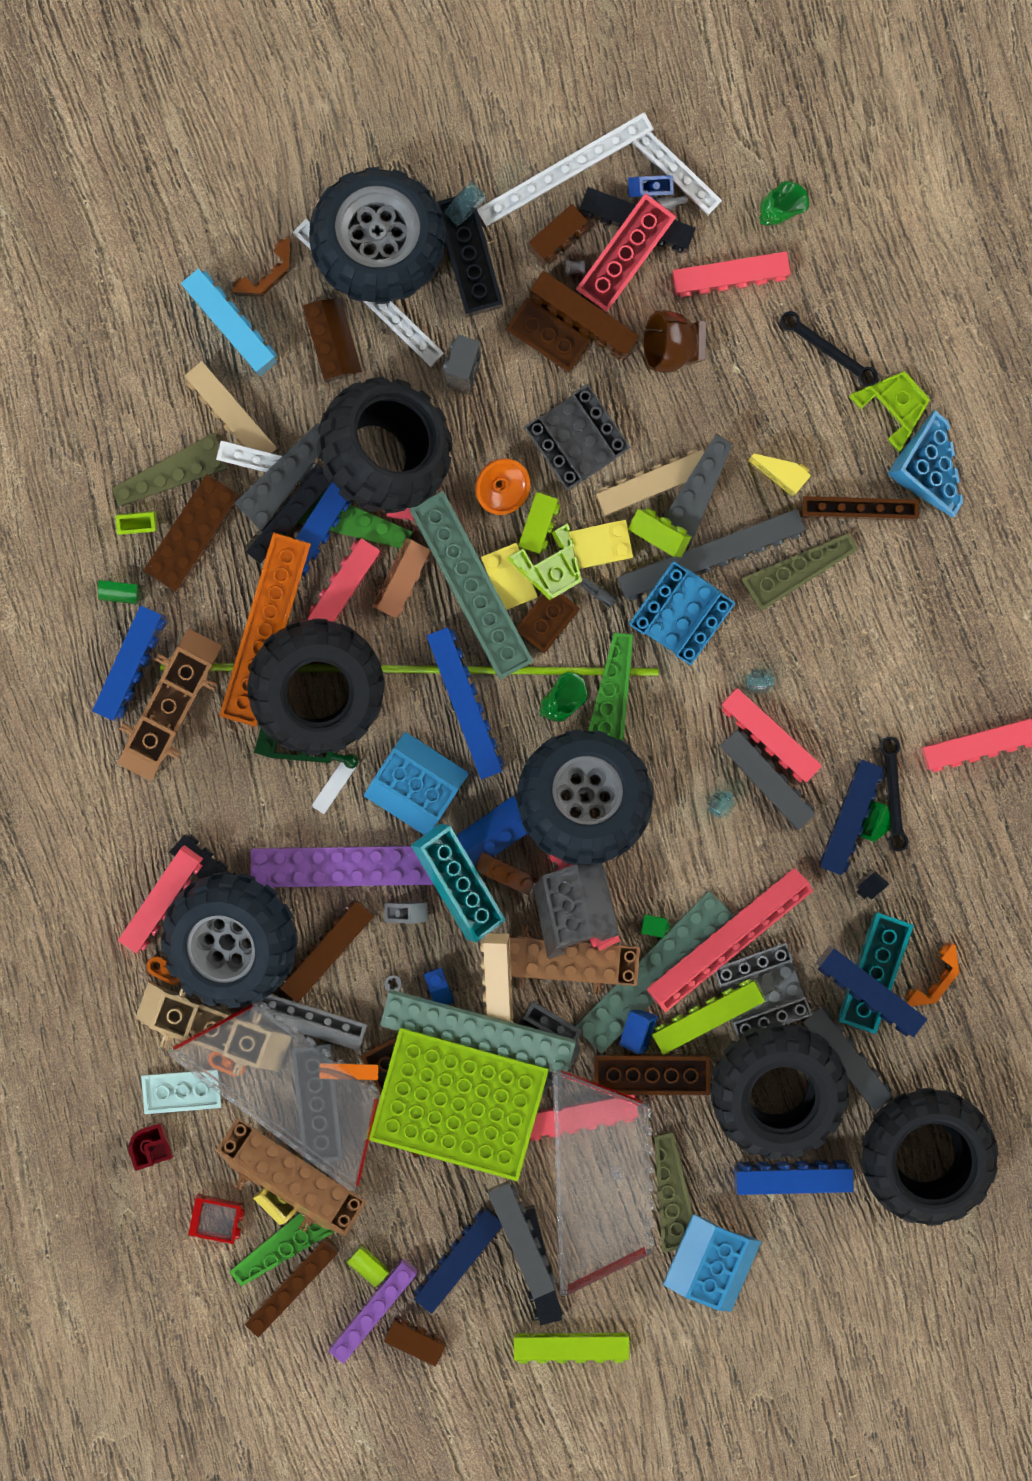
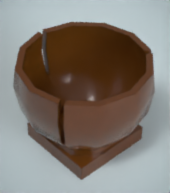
M656 310L649 317L646 329L663 330H645L643 342L644 358L649 369L662 373L675 372L684 365H692L706 360L705 321L691 323L684 315L668 310Z

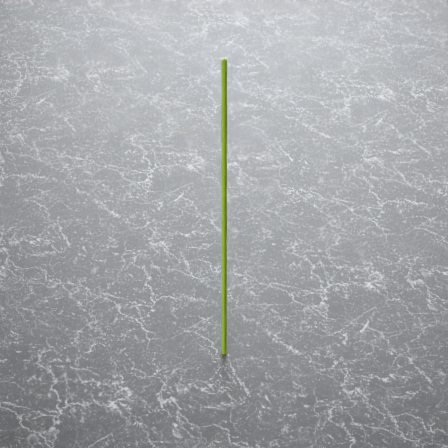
M160 663V670H164L165 665ZM213 663L210 671H232L234 663ZM305 664L295 672L342 671L334 665ZM381 665L383 673H440L438 666ZM467 666L470 674H496L492 666ZM523 667L511 674L562 675L570 672L578 675H603L604 668ZM630 668V676L659 675V668Z

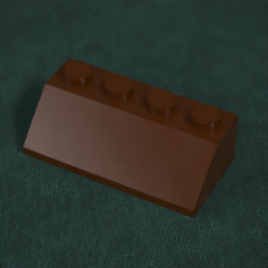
M341 298L319 300L303 305L325 383L361 373V366Z

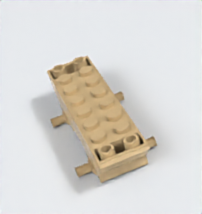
M148 982L135 1019L148 1025L150 1029L160 1032L163 1038L159 1046L167 1049L171 1038L185 1040L233 1013L188 997L187 993L182 989L177 993ZM255 1011L252 1020L237 1015L190 1042L231 1058L236 1062L232 1073L240 1076L243 1065L279 1072L292 1035L260 1024L259 1021L262 1013L258 1014Z

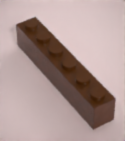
M803 496L801 498L800 517L916 521L919 519V500Z
M358 900L355 903L351 901L344 909L347 913L342 918L338 916L332 923L333 929L330 932L326 930L320 936L321 942L316 947L313 944L306 952L309 956L305 961L300 959L294 966L296 971L292 975L288 974L283 981L284 985L281 989L297 1003L374 917V914Z
M327 1237L322 1239L247 1318L244 1325L259 1338L338 1254L339 1249Z

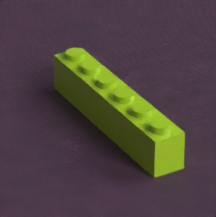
M749 978L745 979L734 990L730 987L722 992V996L718 998L713 996L707 999L705 1005L701 1007L696 1005L690 1008L688 1014L684 1016L679 1014L671 1019L672 1022L666 1025L664 1022L656 1026L652 1035L662 1054L664 1055L764 1003L766 998L756 980L750 981Z
M628 1332L514 1333V1361H518L521 1364L529 1363V1361L548 1363V1361L554 1360L557 1363H567L568 1360H575L576 1363H586L587 1360H594L596 1363H605L606 1360L623 1363L625 1360H629Z

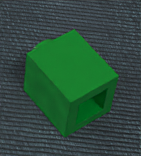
M644 913L640 933L664 938V935L669 932L670 923H667L668 919L665 917Z

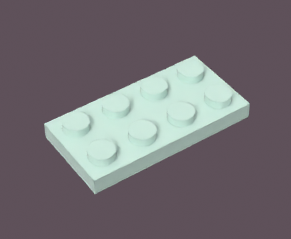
M217 1069L141 1076L144 1114L222 1107L219 1070Z

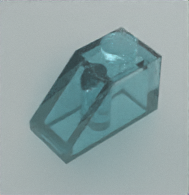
M471 181L455 197L444 213L459 226L485 201V194Z

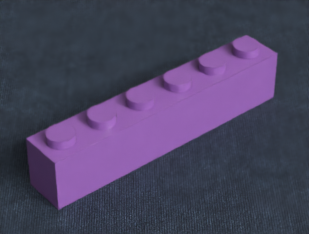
M402 1258L331 1344L329 1353L344 1364L417 1275V1269Z

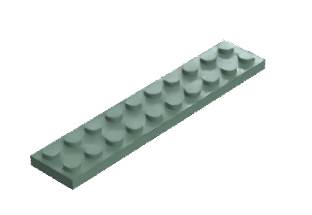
M444 491L432 496L417 507L410 508L411 515L498 679L500 680L534 662Z
M708 891L669 930L668 934H665L664 938H661L639 960L637 986L616 984L575 1027L582 1030L581 1034L602 1054L623 1033L629 1011H645L654 1002L646 989L735 916Z
M390 989L380 1024L382 1027L399 1031L401 1027L536 1066L549 1068L548 1072L567 1076V1074L562 1073L560 1069L568 1072L576 1044L575 1039Z

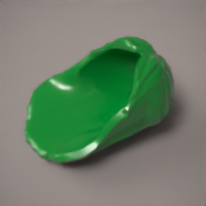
M784 181L779 184L760 203V224L765 226L780 225L795 215L807 211L809 208L807 191L798 183Z
M570 672L560 675L554 686L541 700L540 716L553 722H562L583 705L587 700L588 694L582 677Z

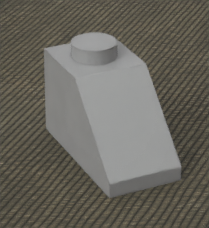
M425 902L384 903L385 922L410 924L428 922L427 903Z

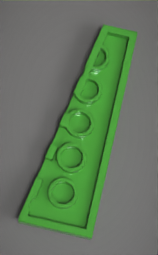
M323 493L296 522L297 524L305 525L322 498ZM349 505L346 511L342 510L338 517L341 519L335 528L331 527L329 530L330 532L362 538L396 548H401L405 538L410 539L413 533L408 529Z
M614 632L588 731H602L617 740L621 739L623 741L633 634Z
M298 1213L229 1272L242 1287L266 1271L278 1266L283 1261L295 1256V1254L333 1234L335 1231L327 1228L324 1229L318 1224L311 1223L306 1232H303L299 1227L305 1218L301 1213Z

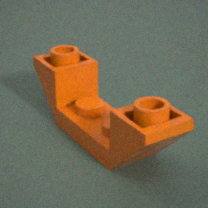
M953 943L944 944L939 950L940 955L938 957L950 967L948 969L945 968L939 976L941 979L938 983L931 985L927 991L929 993L927 996L915 987L913 990L909 989L904 995V1001L910 1006L934 1004L959 974L957 949Z

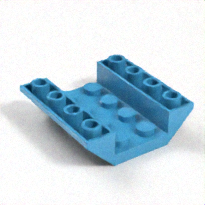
M672 561L631 619L629 625L642 634H647L691 666L733 608L735 602L688 568Z
M404 732L374 777L364 797L425 835L435 827L469 772L407 732Z
M693 1214L663 1285L687 1299L719 1311L731 1312L762 1241L743 1234V1236L714 1225L708 1219Z

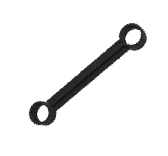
M787 311L782 315L780 327L784 331H794L858 377L860 385L869 387L877 382L878 372L875 368L863 367L802 324L797 313ZM792 315L796 318L797 324L794 328H787L784 325L783 319L785 316ZM866 370L873 372L875 376L874 382L871 384L864 383L861 378L862 373Z
M885 737L881 740L879 748L885 755L892 832L888 837V845L892 850L903 851L907 848L909 841L908 837L903 833L896 758V754L900 750V743L894 737ZM889 739L893 740L897 746L896 750L891 754L886 753L883 749L884 742ZM895 835H901L904 838L905 844L900 849L894 848L891 844L892 838Z

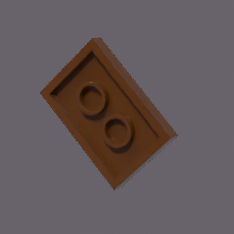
M542 594L516 629L522 637L545 654L580 608L562 594L551 600Z

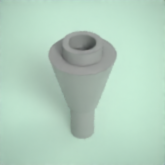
M686 195L677 198H654L668 210H672L677 205L688 203Z

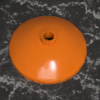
M500 458L488 463L479 473L475 484V493L479 504L486 511L496 515H506L519 509L526 501L530 491V477L527 470L522 464L509 458ZM500 480V484L496 486V482Z

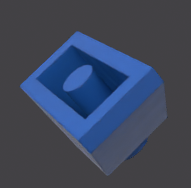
M673 175L628 177L629 197H642L645 193L650 196L674 195Z
M443 967L424 972L423 975L433 1001L445 1005L455 1003Z

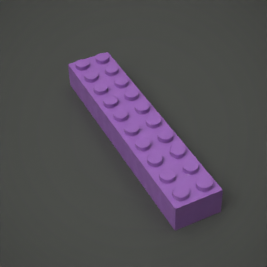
M411 846L251 849V876L255 877L256 882L263 886L267 884L271 887L434 885Z

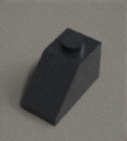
M869 869L855 887L858 889L856 892L863 899L868 897L872 900L889 883L876 871Z

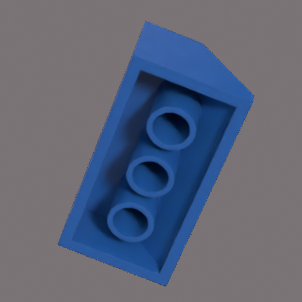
M512 796L456 836L475 867L482 852L494 857L526 835L527 832L522 825L517 801Z

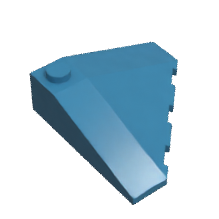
M935 410L897 457L888 475L907 490L953 518L963 504V497L958 495L956 484L960 483L958 469H953L951 457L955 456L953 442H948L946 431L950 430V425Z

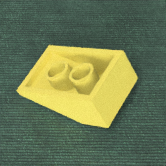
M753 454L748 460L791 497L800 490L811 476L808 473L809 469L803 464L798 465L797 463Z
M626 520L569 532L570 540L572 539L574 545L572 547L574 557L577 558L579 569L633 559Z
M517 543L481 557L484 568L506 610L538 598L533 584L507 559V557L520 551Z
M264 1187L253 1198L279 1225L286 1223L296 1212L292 1205Z

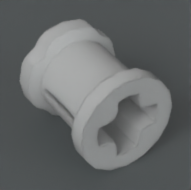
M566 259L565 277L569 275L585 277V259L581 261H569V259Z

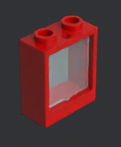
M198 1194L195 1198L188 1235L234 1244L235 1240L239 1239L241 1228H238L239 1220L243 1221L245 1209H242L243 1203Z

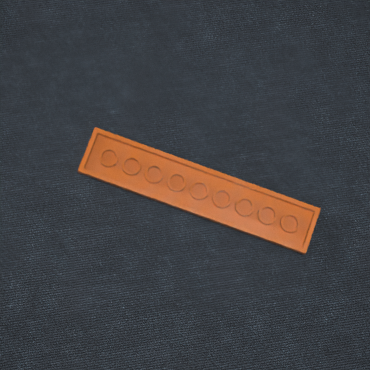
M273 532L219 714L220 717L254 727L257 726V720L252 712L247 690L250 666L254 656L257 655L266 639L287 625L311 543Z

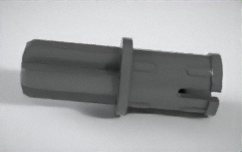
M588 578L581 582L582 588L591 593L594 599L597 598L609 608L616 601L617 598L603 589V586H598Z

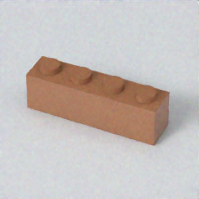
M405 538L371 607L397 619L404 610L406 599L413 592L412 587L415 581L417 582L421 576L423 565L430 558L429 553L431 550L411 539Z

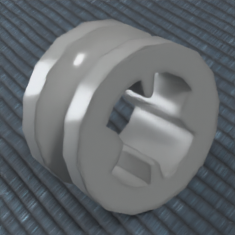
M396 975L389 976L385 980V988L388 991L389 989L399 991L402 987V980ZM392 978L397 979L396 983L399 984V986L397 988L394 987V989H391V985L388 984V981H393Z

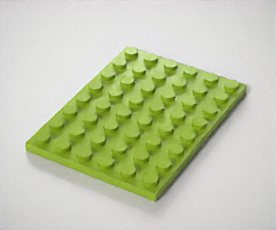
M400 1027L369 1140L518 1181L549 1068L536 1066L531 1063L518 1061Z

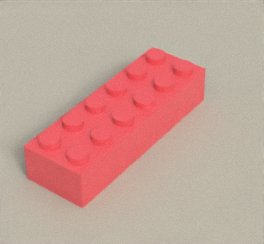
M645 193L576 290L607 312L677 216L649 194Z

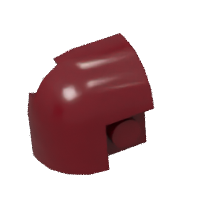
M163 1123L142 1128L131 1137L128 1148L135 1171L173 1158L168 1141L169 1137Z

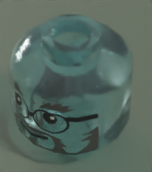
M752 669L749 674H746V689H749L751 693H768L770 687H774V676L770 675L768 669Z
M716 790L707 801V806L709 807L707 810L719 819L720 817H727L735 807V802L732 800L734 796L727 790L723 792Z

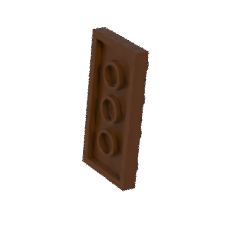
M528 297L506 328L507 332L568 373H570L591 342V340Z

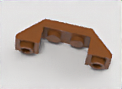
M288 237L285 240L283 238L274 245L275 249L273 250L283 263H277L271 269L272 273L268 277L263 276L257 282L258 286L256 288L246 277L237 279L232 284L233 288L231 289L235 296L263 297L291 270L292 243Z

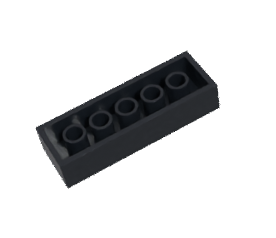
M470 192L437 201L443 214L446 229L445 243L466 318L503 308L502 298L473 193Z

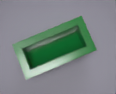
M98 581L99 600L138 605L140 585Z

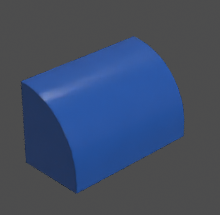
M630 1010L619 1045L638 1055L647 1051L658 1016L642 1010Z

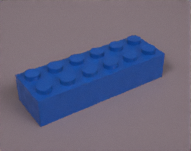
M140 605L92 712L112 721H119L120 718H124L127 712L125 706L128 701H132L135 695L133 689L136 683L139 684L143 677L141 671L150 662L151 656L149 654L151 649L156 648L159 642L157 636L166 627V616Z
M800 1160L796 1161V1164H788V1161H777V1164L760 1161L757 1162V1165H750V1162H738V1165H734V1189L737 1195L854 1192L853 1168L845 1160H834V1163H826V1160H816L815 1163H807V1161Z

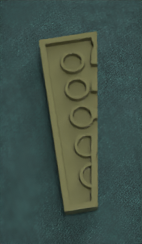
M216 434L208 435L113 487L112 490L118 506L121 507L204 478L206 474L210 476L227 470L226 462L216 460L219 449Z
M848 533L742 578L741 581L760 611L851 555L858 550V547Z
M673 1131L654 1136L663 1253L678 1249L693 1215Z

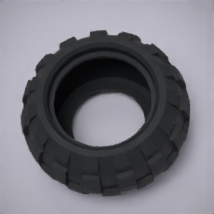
M377 377L346 387L332 400L320 421L318 431L320 438L317 442L318 459L324 462L323 473L329 483H335L340 489L338 494L349 502L352 499L359 503L361 509L374 512L381 509L385 513H396L404 511L406 508L417 507L439 489L450 469L452 457L449 456V453L452 450L453 443L451 432L445 427L447 421L445 415L440 408H435L430 402L431 397L422 390L417 392L406 381L395 379L390 382L384 377ZM374 426L392 433L399 440L404 450L405 465L403 471H390L375 464L363 451L359 443L357 430Z
M313 619L290 623L266 639L251 663L247 690L252 712L259 726L268 736L282 747L291 751L304 752L308 755H320V753L331 751L334 753L343 750L355 740L361 739L369 731L368 728L380 713L385 683L379 659L373 648L362 636L342 623L339 624L327 619ZM317 661L330 663L340 669L348 681L349 697L337 712L324 718L307 719L298 716L291 709L287 699V686L291 676L297 669L307 663Z
M923 1088L898 1095L883 1109L881 1108L872 1118L873 1122L865 1132L862 1142L861 1163L868 1187L885 1209L904 1221L935 1226L942 1225L943 1222L956 1221L968 1215V1211L976 1205L979 1206L986 1198V1193L991 1183H994L997 1175L998 1145L988 1120L972 1103L960 1095L947 1090ZM927 1124H939L950 1133L954 1141L955 1158L952 1166L942 1177L933 1181L921 1182L907 1177L899 1169L896 1162L898 1149L902 1141L910 1132L918 1127Z

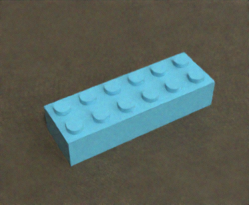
M198 268L181 283L182 286L261 377L277 363L275 351L269 344L266 346L263 344L264 339L258 331L250 329L252 325L246 317L238 315L240 311L231 300L227 302L225 300L227 296L218 285L214 287L213 284L215 282L206 271L201 272Z

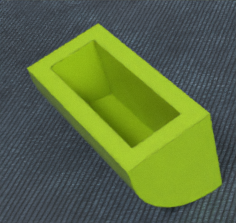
M156 510L115 515L117 535L156 532L157 530Z
M362 1245L346 1261L348 1265L374 1287L378 1286L389 1274L390 1269Z

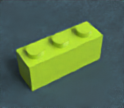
M536 492L518 548L540 555L541 551L545 552L548 541L545 540L547 533L551 534L554 523L551 522L553 515L557 516L560 505L557 504L558 499Z
M650 508L637 509L628 530L671 556L682 557L692 536L686 534L687 530L680 526L675 527L671 525L672 521L665 517L660 518L656 516V512Z

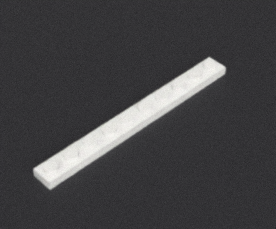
M644 112L478 208L477 211L486 227L652 132L654 129Z
M305 219L295 229L293 234L311 250L309 242L310 222ZM363 301L430 367L442 357L444 352L391 301L388 304H375V302Z

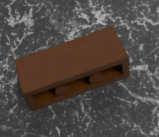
M482 852L475 865L476 870L481 874L526 895H529L537 879L529 873L485 852Z
M394 1317L384 1338L385 1343L435 1367L446 1347V1341H444L442 1336L438 1334L431 1335L426 1332L425 1328L419 1325L414 1327L409 1324L407 1319L399 1317V1319Z

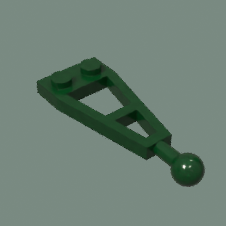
M262 728L260 729L254 750L256 754L275 759L331 763L332 760L344 763L349 769L357 767L359 759L355 754H347L345 756L333 753V751L327 752L326 757L307 756L308 754L301 752V755L275 753L277 742L268 736Z

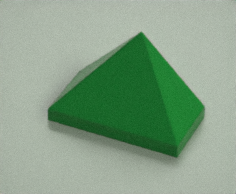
M871 801L868 807L870 808V813L867 819L864 818L862 823L864 828L860 837L875 842L891 829L888 806Z

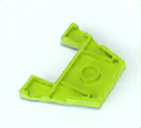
M905 371L852 393L849 396L859 409L876 397L899 422L901 427L887 439L897 452L902 450L930 401L927 395Z
M568 523L551 532L561 550L538 564L532 565L524 549L507 557L508 561L549 600L582 582L577 558L574 557L572 547L574 545L572 539L570 540Z

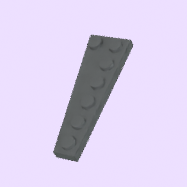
M318 422L234 502L260 530L265 527L318 456L317 442L320 438V434H318L320 424Z
M717 433L664 516L672 521L671 525L686 529V534L692 536L686 548L687 551L690 548L733 443Z

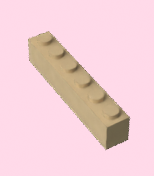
M202 361L185 375L187 386L192 391L196 389L199 392V400L205 406L207 404L213 409L210 411L217 420L221 418L224 421V429L230 435L232 433L236 435L238 439L235 441L238 445L273 454L279 451Z
M694 449L687 452V456L682 459L677 456L669 460L670 464L662 466V463L651 467L652 471L648 473L641 471L634 474V478L629 481L624 478L615 482L617 486L612 488L605 486L598 489L599 493L595 496L603 516H608L685 484L703 456V450L698 451Z
M486 933L484 941L481 940L480 945L481 952H484L481 968L485 969L482 985L486 986V990L483 993V1002L487 1004V1007L484 1008V1015L514 1023L509 934Z

